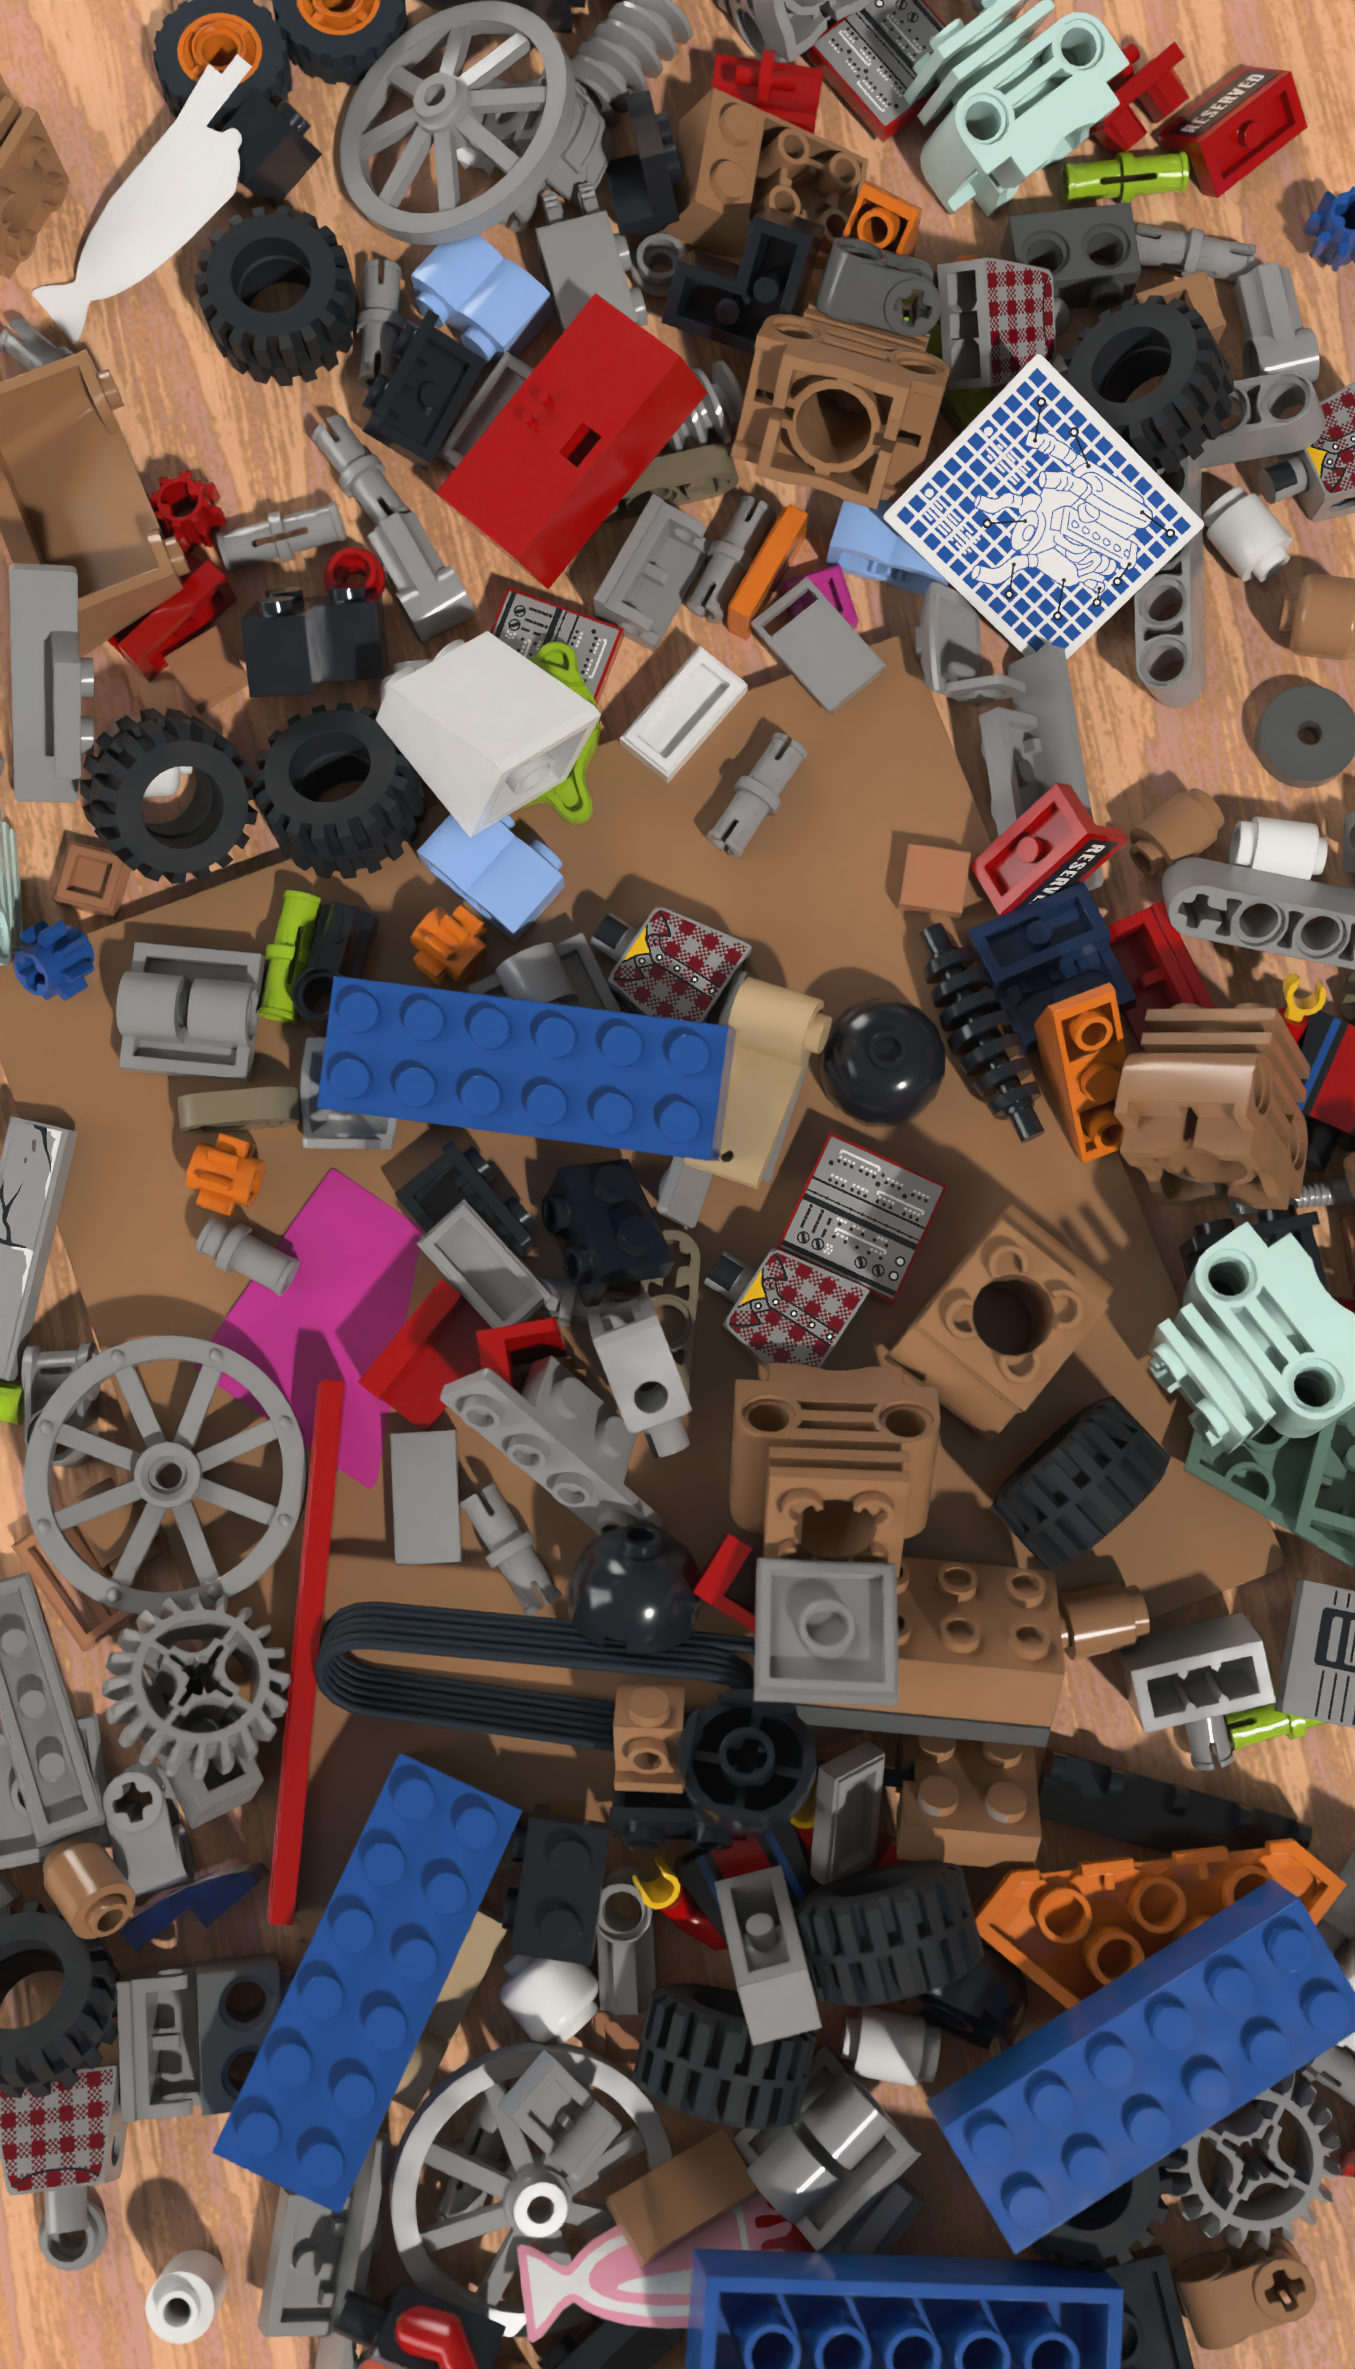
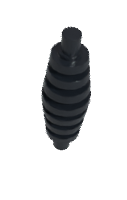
M942 923L925 928L920 932L919 936L930 959L922 971L927 984L942 982L931 991V997L936 1008L949 1006L938 1018L943 1031L957 1030L947 1039V1044L952 1054L959 1055L970 1052L959 1062L966 1075L971 1076L987 1072L973 1083V1086L981 1097L995 1093L998 1094V1097L989 1102L987 1107L995 1118L1005 1116L1006 1119H1010L1021 1143H1026L1041 1136L1045 1131L1033 1108L1035 1106L1034 1101L1041 1096L1036 1081L1025 1084L1020 1082L1033 1072L1029 1058L1022 1057L1010 1061L1011 1058L1024 1049L1020 1033L1004 1035L1016 1025L1009 1009L995 1011L1004 1002L996 989L991 988L980 991L989 983L990 979L982 968L966 970L976 960L968 947L957 948V946H953Z

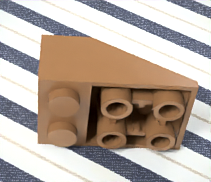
M713 87L679 121L676 149L683 182L672 185L680 221L664 225L661 228V232L672 235L683 242L714 255L742 258L754 215L766 207H771L826 226L813 268L825 271L833 242L836 238L842 237L861 187L866 180L869 160Z

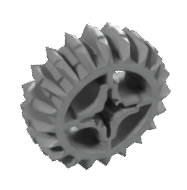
M199 1592L191 1594L188 1603L189 1610L182 1611L178 1602L170 1596L163 1600L161 1618L145 1609L139 1613L136 1621L139 1631L127 1628L122 1630L117 1643L124 1652L119 1651L109 1654L105 1667L116 1676L104 1681L102 1695L111 1700L118 1701L108 1708L106 1718L109 1724L130 1722L120 1735L119 1743L121 1746L126 1748L134 1745L139 1740L145 1743L139 1757V1762L142 1766H148L152 1763L157 1753L168 1757L164 1766V1774L167 1777H174L182 1761H190V1773L193 1779H203L207 1772L208 1759H212L216 1769L224 1775L231 1772L234 1767V1753L246 1761H251L259 1751L255 1739L261 1741H270L277 1731V1727L271 1718L282 1717L288 1705V1702L277 1693L287 1689L290 1684V1674L275 1670L286 1656L284 1648L263 1647L273 1633L271 1624L260 1626L253 1631L248 1627L253 1615L250 1606L241 1609L235 1618L226 1614L229 1606V1600L226 1595L216 1600L213 1610L204 1609V1601ZM191 1639L212 1642L206 1649L199 1652H186L175 1645L169 1650L165 1648V1646L182 1640ZM231 1654L239 1661L248 1678L250 1702L238 1695L240 1688L228 1679L225 1672V1664ZM213 1665L207 1679L206 1689L203 1687L200 1695L192 1694L186 1704L180 1706L187 1691L186 1685L188 1680L191 1683L194 1676L202 1677L206 1669ZM143 1667L157 1675L154 1682L159 1684L169 1697V1705L161 1718L151 1708L144 1694L142 1686ZM197 1717H206L218 1724L226 1720L231 1724L221 1730L208 1733H193L181 1730L189 1720Z
M1295 2072L1255 2097V2102H1247L1239 2114L1223 2118L1168 2154L1170 2163L1164 2165L1167 2171H1170L1169 2174L1172 2177V2194H1169V2196L1181 2197L1178 2209L1186 2220L1192 2221L1200 2217L1199 2226L1206 2236L1214 2239L1224 2229L1225 2237L1230 2245L1240 2249L1250 2231L1258 2247L1268 2250L1271 2240V2229L1277 2228L1286 2241L1294 2242L1295 2229L1291 2221L1300 2216L1308 2225H1317V2217L1309 2207L1310 2203L1314 2198L1322 2203H1333V2194L1321 2180L1322 2178H1333L1341 2175L1340 2165L1326 2155L1341 2147L1340 2138L1334 2131L1325 2129L1333 2119L1332 2113L1325 2104L1313 2103L1317 2090L1308 2081L1303 2080L1295 2083ZM1284 2109L1289 2113L1295 2130L1296 2147L1292 2163L1283 2157L1277 2147L1279 2135L1283 2129L1278 2124V2121ZM1201 2136L1208 2139L1215 2149L1218 2150L1217 2162L1213 2169L1217 2178L1211 2190L1203 2185L1198 2169V2147ZM1226 2139L1238 2146L1247 2141L1251 2147L1253 2139L1269 2160L1256 2153L1250 2158L1243 2153V2160H1241ZM1263 2183L1277 2184L1269 2192L1248 2199L1255 2187Z

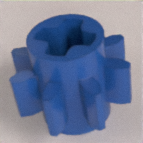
M1352 186L1350 191L1344 192L1337 197L1327 191L1317 208L1318 212L1311 213L1303 232L1307 235L1315 236L1314 246L1309 256L1311 258L1318 257L1322 262L1331 265L1332 271L1337 272L1340 266L1346 265L1352 260L1355 263V187Z
M41 920L19 933L24 944L13 950L15 955L13 958V969L17 979L27 991L37 996L43 995L45 1000H49L58 994L66 1001L88 987L84 976L95 970L92 965L94 962V951L90 941L82 931L74 926H65L62 920L50 926L44 920Z

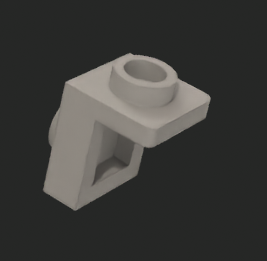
M543 2050L497 2105L574 2181H579L590 2167L602 2157L606 2148L622 2129L621 2123L601 2106L545 2050Z

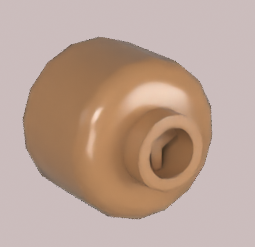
M1308 574L1301 580L1296 594L1284 593L1278 621V631L1289 632V645L1294 654L1340 661L1348 659L1355 651V578Z

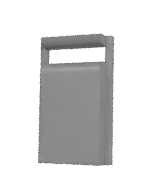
M808 577L804 578L750 622L754 630L828 714L830 712L832 714L835 713L879 677L880 672L886 667L882 660ZM809 590L817 600L773 636H770L763 627Z

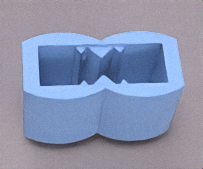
M479 234L457 242L437 245L410 275L416 295L414 302L420 313L425 316L428 309L438 314L439 318L435 326L441 328L446 324L450 328L462 333L460 338L464 346L485 359L486 363L490 360L498 363L505 351L517 358L554 317L549 291L526 270L514 262L505 259Z
M880 500L876 510L843 501L829 546L826 564L829 566L840 564L842 572L861 578L885 581L896 588L924 596L928 587L933 582H938L945 586L948 585V581L885 521L884 514L894 503Z
M450 814L418 849L417 854L420 862L449 889L468 902L495 928L516 943L565 888L564 877L558 872L563 863L540 841L535 839L528 845L510 831L514 827L515 822L509 815L470 838Z

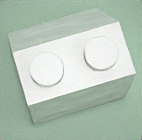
M486 631L467 643L462 639L449 643L436 655L431 663L418 670L413 666H409L397 672L384 686L385 696L377 714L376 722L471 838L564 782L601 714L592 703L499 638Z

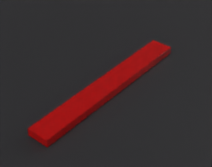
M322 1379L321 1382H318L267 1909V1920H270L269 1924L293 1926L298 1905L318 1693L314 1671L323 1638L347 1385L346 1381Z

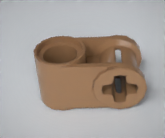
M1271 2233L1268 2250L1259 2248L1255 2241L1250 2239L1245 2241L1240 2249L1231 2246L1217 2252H1207L1191 2257L1178 2265L1173 2271V2279L1197 2344L1201 2348L1209 2350L1231 2347L1244 2341L1251 2335L1287 2322L1297 2321L1308 2314L1314 2305L1316 2297L1315 2281L1306 2265L1301 2262V2257L1290 2241H1286L1283 2236ZM1270 2251L1273 2256L1267 2258L1265 2252ZM1277 2270H1281L1283 2281L1274 2284L1272 2274ZM1288 2296L1291 2302L1286 2304L1282 2298Z

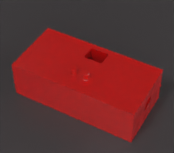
M595 293L438 489L436 494L470 526L546 589H549L706 396L707 391L680 355Z

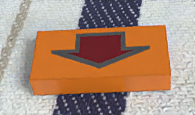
M791 504L788 507H784L728 604L727 626L729 632L746 641L748 640L754 629L750 622L764 612L806 538L808 513Z

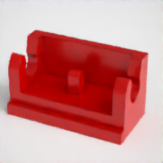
M1163 900L1107 926L1111 933L1109 945L1137 996L1135 1008L1124 1012L1123 1015L1141 1051L1144 1050L1141 1046L1142 1033L1152 1032L1145 1022L1147 1009H1171L1174 1005L1182 1003L1195 1004L1206 1009H1216L1180 933L1171 925Z

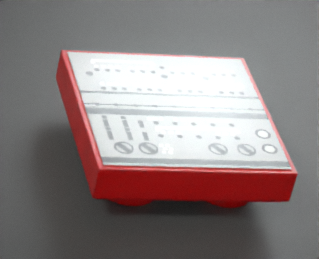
M875 0L860 12L842 18L823 32L815 44L808 49L807 57L817 68L824 69L823 75L883 143L914 120L940 86V83L911 105L908 104L903 96L917 76L913 66L927 52L930 55L934 52L930 42L946 25L924 0Z
M509 587L506 590L490 631L491 634L527 659L533 658L543 645L552 641L564 642L571 646L578 658L579 673L586 687L593 695L596 706L624 638V629Z
M830 1132L776 1249L862 1285L870 1291L868 1294L893 1305L938 1209L947 1185Z

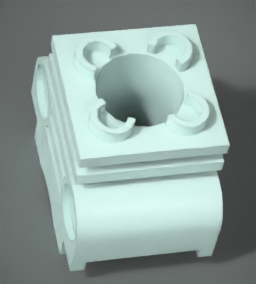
M982 0L981 4L985 9L979 13L978 17L966 26L960 18H957L932 39L930 46L934 52L931 55L927 52L913 66L917 76L903 96L908 104L911 105L940 83L938 89L917 115L924 126L952 104L955 105L924 144L920 155L921 170L924 177L950 215L974 198L988 218L1014 197L1021 183L1031 174L1045 167L1056 165L1077 149L1088 138L1090 127L1104 120L1121 104L1107 82L1123 71L1130 63L1105 25L1097 17L1086 12H1073L1062 17L1030 42V37L1055 8L1052 0L1040 1L1017 20L1015 17L1029 0Z
M1246 1221L1209 1247L1200 1256L1183 1293V1308L1179 1311L1174 1323L1168 1318L1159 1324L1147 1348L1153 1357L1147 1361V1365L1156 1380L1168 1393L1178 1389L1194 1411L1188 1416L1194 1430L1209 1447L1219 1443L1227 1455L1238 1448L1246 1437L1249 1440L1259 1433L1267 1423L1279 1434L1290 1438H1306L1319 1432L1355 1406V1313L1341 1306L1328 1294L1315 1272L1313 1260L1291 1232L1268 1248L1248 1221ZM1219 1281L1225 1283L1232 1289L1235 1296H1224L1217 1293L1212 1288L1210 1282ZM1294 1386H1301L1311 1391L1317 1400V1407H1311L1301 1402L1294 1392Z

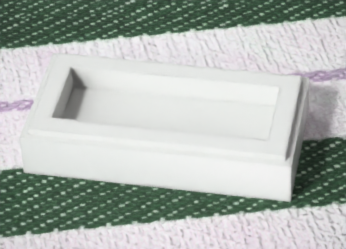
M699 646L620 737V745L668 784L747 693L748 684Z

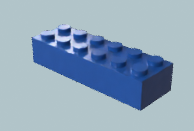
M334 976L317 1108L707 1161H719L736 1030L725 1025Z
M399 1753L212 2151L213 2154L338 2214L341 2213L523 1809L415 1758Z
M1270 1879L925 2102L1014 2254H1017L1355 2032V1991L1300 1898Z
M693 2248L685 2369H1120L1124 2289L1106 2270L1091 2272L1086 2261H1078L1077 2269L1074 2271L1062 2268L1058 2260Z

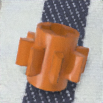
M462 904L456 908L452 915L441 906L434 908L419 923L410 938V943L419 950L412 961L416 963V967L437 985H440L447 975L459 984L463 983L478 969L489 952L490 947L480 939L487 931L483 927L484 922Z
M222 1132L218 1135L216 1146L204 1142L198 1144L191 1157L186 1175V1187L200 1192L196 1200L197 1205L227 1216H232L235 1203L247 1207L252 1206L261 1188L265 1172V1162L252 1157L255 1145L250 1144L248 1140Z

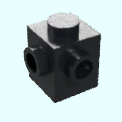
M258 89L252 93L244 104L235 110L231 120L221 130V132H224L230 128H235L240 132L242 143L238 148L240 157L238 178L273 209L277 208L322 155L305 136V133L311 128V124L285 98L275 106Z

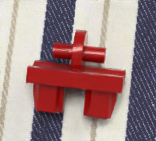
M1173 42L1137 73H1134L1132 65L1140 58L1139 49L1133 43H1129L1121 50L1130 64L1107 82L1121 104L1104 120L1090 127L1088 136L1089 138L1095 134L1099 142L1114 159L1118 152L1127 151L1148 133L1129 106L1135 99H1140L1157 124L1189 98L1179 76L1173 69L1176 64L1185 58L1176 42Z
M763 49L761 60L716 54L712 88L721 90L814 134L824 69L777 63L776 50Z

